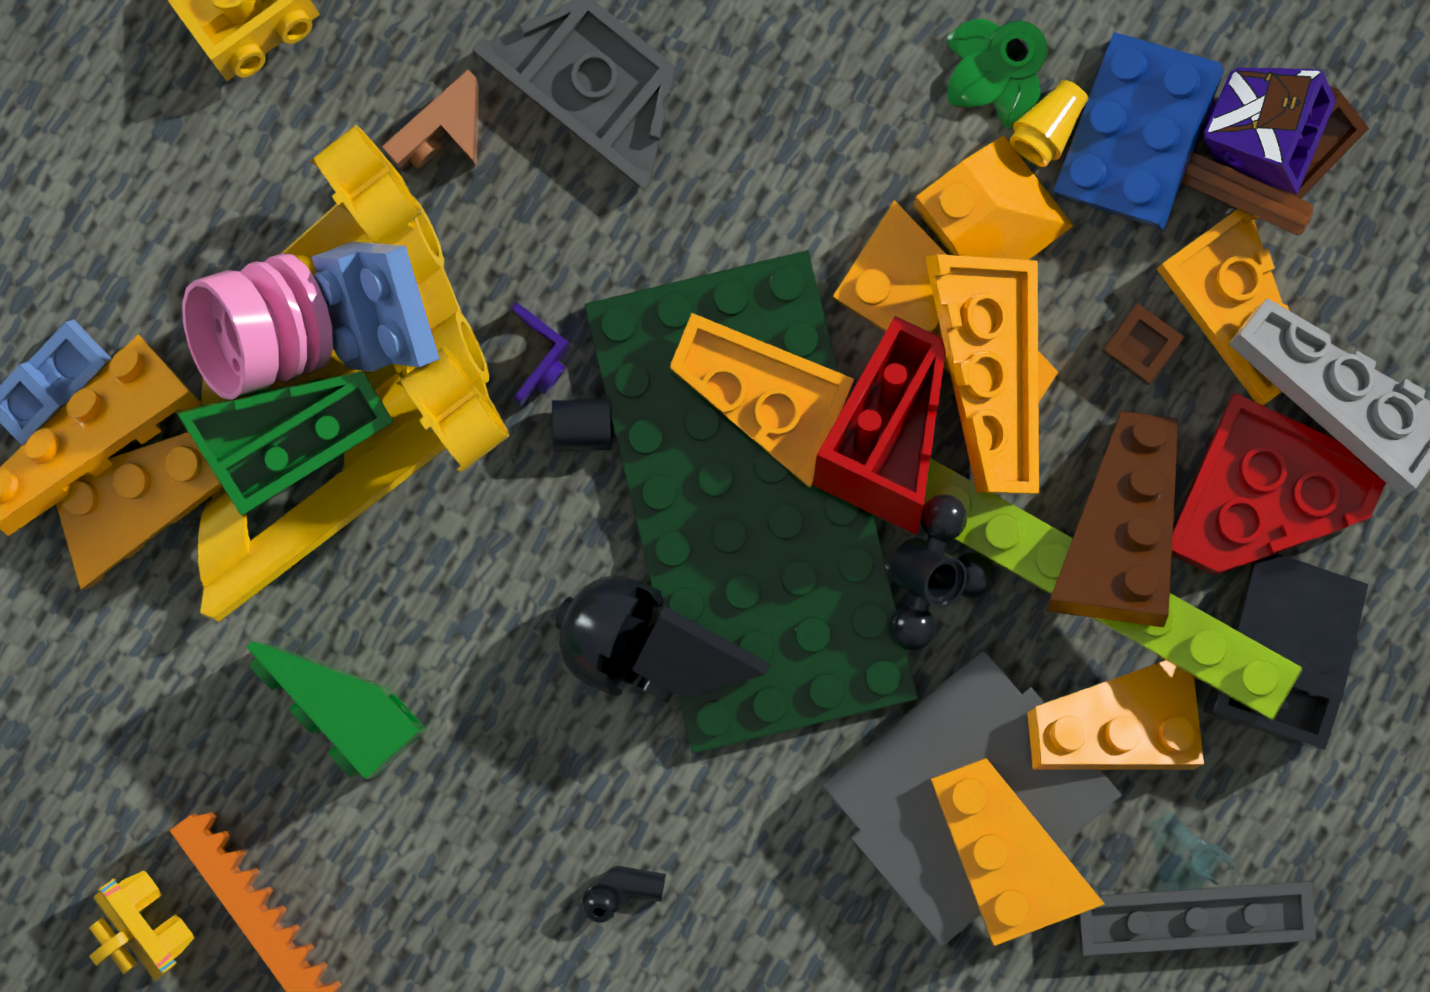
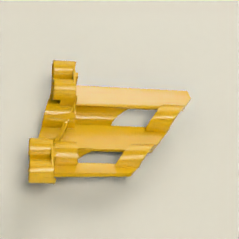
M354 125L309 160L322 172L336 192L332 195V198L337 204L282 253L294 255L307 266L314 277L315 268L311 257L349 242L406 246L439 360L421 367L390 364L373 372L363 371L394 422L344 452V466L340 473L251 541L248 534L247 513L242 516L238 513L223 487L212 495V500L206 503L202 512L199 526L198 567L203 586L200 613L202 616L217 622L223 620L445 449L459 463L460 467L457 470L463 472L510 436L489 398L486 383L489 382L487 363L471 326L461 313L444 269L442 249L433 226L418 200L410 194L403 177L357 125ZM333 349L328 365L319 372L310 375L301 374L289 382L276 380L263 391L356 369L345 368L344 362L337 357ZM203 378L202 405L227 400L214 392Z

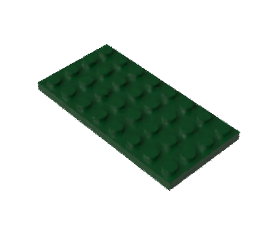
M809 250L585 303L584 306L606 397L610 398V414L653 588L661 591L664 601L661 608L657 606L659 616L666 606L770 663L767 672L763 676L688 698L678 696L692 754L918 699L906 649L896 644L890 633V621L896 612V607L873 514L812 484L808 488L670 370L675 352L691 313L838 372Z

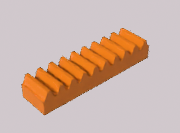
M216 811L203 815L199 813L192 814L169 830L286 992H337L341 984L338 980L322 984L320 981L321 976L328 967L325 962L309 965L306 962L314 946L311 943L300 946L293 944L294 938L301 929L298 924L283 928L280 926L279 922L287 911L285 906L282 905L268 909L265 905L273 892L272 888L269 886L254 890L252 884L260 873L259 870L253 868L241 871L238 868L246 852L243 849L229 853L225 850V846L232 837L230 830L216 834L212 832L211 828L219 817Z

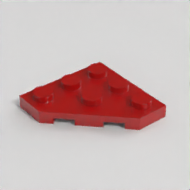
M1234 393L1227 403L1173 525L1172 556L1214 576L1367 521L1373 514L1386 482L1338 440Z

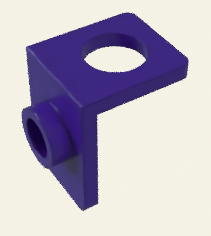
M515 302L511 307L513 314L554 345L513 398L523 408L537 389L546 395L559 380L566 369L559 361L569 350L570 345L562 336L518 302Z

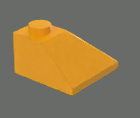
M1004 135L944 174L918 194L912 205L949 254L957 256L1030 260L1074 226Z

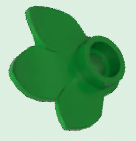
M974 19L964 22L948 35L946 41L956 55L962 58L949 80V103L960 107H977L993 102L997 115L1005 128H1013V124L1033 108L1041 96L1037 72L1044 65L1048 54V44L1043 32L1037 26L1027 21H1012L999 26L985 19ZM1016 38L1024 40L1028 45V55L1022 61L1013 60L1008 53L1010 42Z

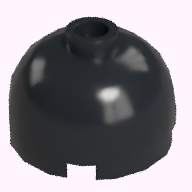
M616 575L600 577L582 587L574 598H566L558 611L556 628L560 630L559 645L562 657L572 674L587 685L614 696L622 694V691L617 687L621 681L632 685L640 675L634 672L632 668L655 626L653 623L648 626L651 621L653 607L657 608L658 606L661 608L664 602L661 591L634 579Z

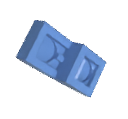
M75 320L66 321L28 362L19 364L1 383L0 423L21 445H24L34 432L45 425L70 400L72 395L93 379L112 358Z

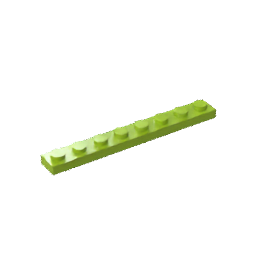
M930 458L924 504L936 495L947 494L959 499L967 512L966 527L953 540L1052 595L1073 538L995 494L976 493L974 482ZM1171 593L1169 596V615L1164 627L1092 618L1271 721L1274 720L1302 672V667Z

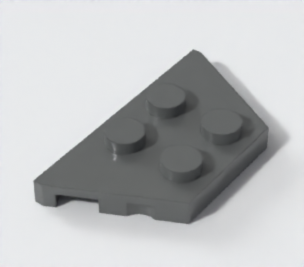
M572 0L561 5L557 11L548 15H538L521 23L520 27L489 41L488 39L482 40L473 47V54L641 190L646 191L650 186L676 66L594 0Z

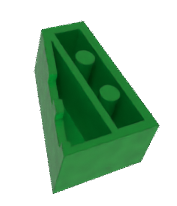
M360 370L347 371L261 391L234 400L227 399L175 411L241 516L394 422L367 377Z

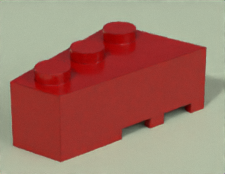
M894 316L817 453L812 483L813 486L915 535H918L924 507L946 354L943 338Z

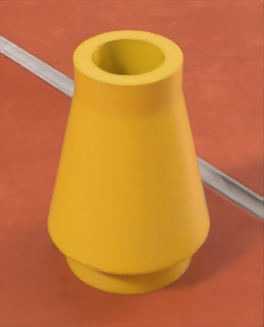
M1061 80L1053 91L1013 124L1015 132L1009 139L1011 146L1024 159L1040 167H1046L1051 160H1058L1081 110L1088 101L1087 94L1073 82Z

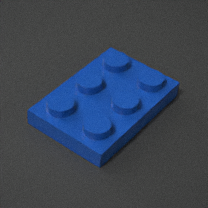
M1113 32L1053 192L1065 200L1164 230L1225 69L1221 63Z

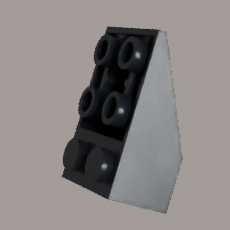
M1278 553L1252 562L1231 628L1302 667V672L1273 721L1211 687L1203 712L1312 749L1325 750L1344 694L1369 584Z

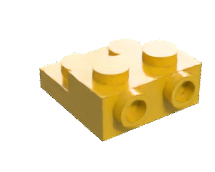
M168 0L227 82L236 75L245 78L257 73L265 63L266 53L283 41L287 44H294L304 39L312 29V20L320 15L311 0Z

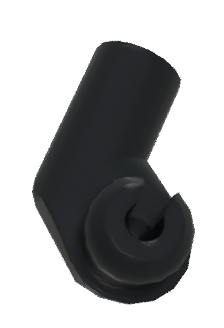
M613 866L587 887L583 896L584 912L591 921L604 923L614 917V913L632 897L661 902L666 874L624 866Z

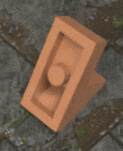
M467 69L382 146L387 156L402 172L411 164L416 169H419L428 163L442 148V145L437 140L444 134L476 167L479 84L476 77Z

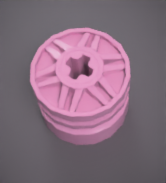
M281 253L269 257L264 262L255 261L249 263L240 272L226 270L194 280L186 287L182 310L183 326L188 347L202 377L208 386L221 398L234 400L267 389L275 380L289 382L301 374L310 375L319 372L328 365L333 350L332 325L328 307L317 281L307 266L294 255Z

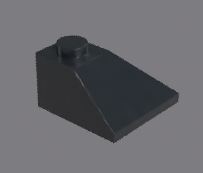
M665 606L632 670L642 675L637 687L668 703L673 693L682 698H688L763 676L767 672L770 663Z

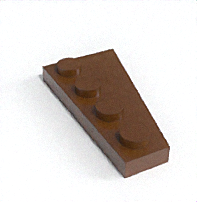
M1121 411L1052 592L1047 612L1157 627L1165 626L1169 615L1178 437L1177 418Z

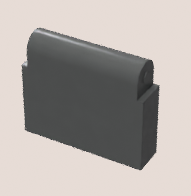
M983 650L822 784L834 799L832 800L834 805L844 816L847 815L858 828L850 835L851 839L942 947L979 917L981 913L930 778L987 758L1059 848L1122 796L1101 770H1033L1027 712L1045 703L1031 687H1026L1020 692L1009 680V676L1000 665L995 663Z

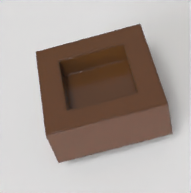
M1137 303L1101 352L1148 386L1181 343L1184 336Z

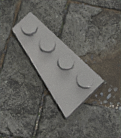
M1266 298L1251 313L1229 345L1403 498L1409 495L1418 487L1430 469V401L1424 398L1426 390L1407 379L1401 383L1394 381L1374 369L1376 365L1375 360L1359 351L1353 354L1346 353L1331 344L1330 334Z

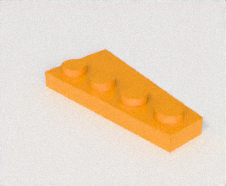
M894 200L832 299L883 332L887 331L894 316H897L942 338L925 257L935 254H947ZM1039 351L1038 403L1058 374V371ZM945 354L943 370L950 374L947 356Z
M941 254L926 256V265L976 493L1039 494L1038 261Z
M139 334L122 350L118 351L111 361L82 389L74 393L70 400L45 425L34 432L27 442L0 467V530L7 536H10L67 497L70 491V483L82 475L92 474L96 477L114 464L111 455L135 439L143 445L162 432L159 422L175 411L197 407L202 404Z

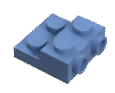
M349 242L311 257L315 268L314 278L326 301L333 326V349L337 357L344 362L345 368L373 372L390 364L421 367L439 360L406 246Z

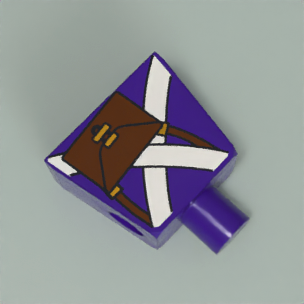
M1238 67L1229 73L1220 97H1214L1202 128V130H1205L1204 140L1217 162L1288 193L1298 194L1336 99L1322 70Z

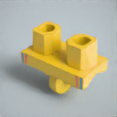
M143 870L120 883H117L113 878L98 890L99 892L93 899L119 933L116 935L103 917L92 924L89 929L102 946L89 957L96 966L111 957L120 971L125 974L137 965V962L125 948V945L128 944L154 981H156L176 965L174 959L190 944L194 936L183 920L176 914L155 930H152L141 916V911L162 896L159 888L146 871Z

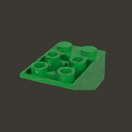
M252 641L246 646L255 656V659L249 664L254 673L271 690L277 688L280 691L283 688L295 702L288 708L289 711L309 733L317 732L319 734L322 731L335 745L328 751V754L350 778L358 777L360 774L365 780L377 777L428 731L387 686L269 643Z

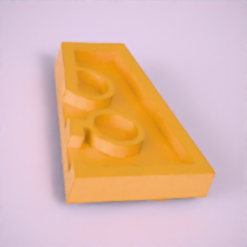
M1237 209L1156 269L1253 400L1260 405H1265L1282 391L1235 351L1229 343L1255 308L1266 298L1287 310L1289 308L1288 305L1282 303L1272 274V270L1275 267L1268 248H1263L1254 222L1257 217Z
M691 313L670 365V370L808 488L811 487L817 453L844 406L854 381L853 378Z
M188 432L112 457L114 464L96 477L92 474L82 475L70 483L69 495L59 501L56 507L80 589H89L106 577L104 574L124 559L131 558L146 546L145 543L168 525L177 523L222 488Z
M1166 660L1036 706L1027 712L1033 770H1195L1204 765L1194 676Z
M987 758L930 778L992 945L996 946L1104 905V902Z

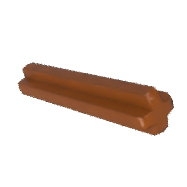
M1195 151L1192 154L1181 183L1294 235H1301L1306 230L1313 215L1314 207L1311 203Z

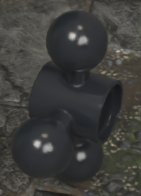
M940 494L930 498L924 504L921 516V525L928 535L927 541L921 538L909 539L897 548L891 559L890 574L893 581L912 593L909 604L900 607L893 614L890 621V633L893 640L900 647L907 650L922 649L933 640L936 633V622L934 616L929 611L930 605L937 608L946 607L955 602L960 595L969 599L980 598L989 593L995 584V568L992 562L978 553H966L956 559L945 552L948 541L958 537L964 531L967 524L966 509L963 503L954 496Z

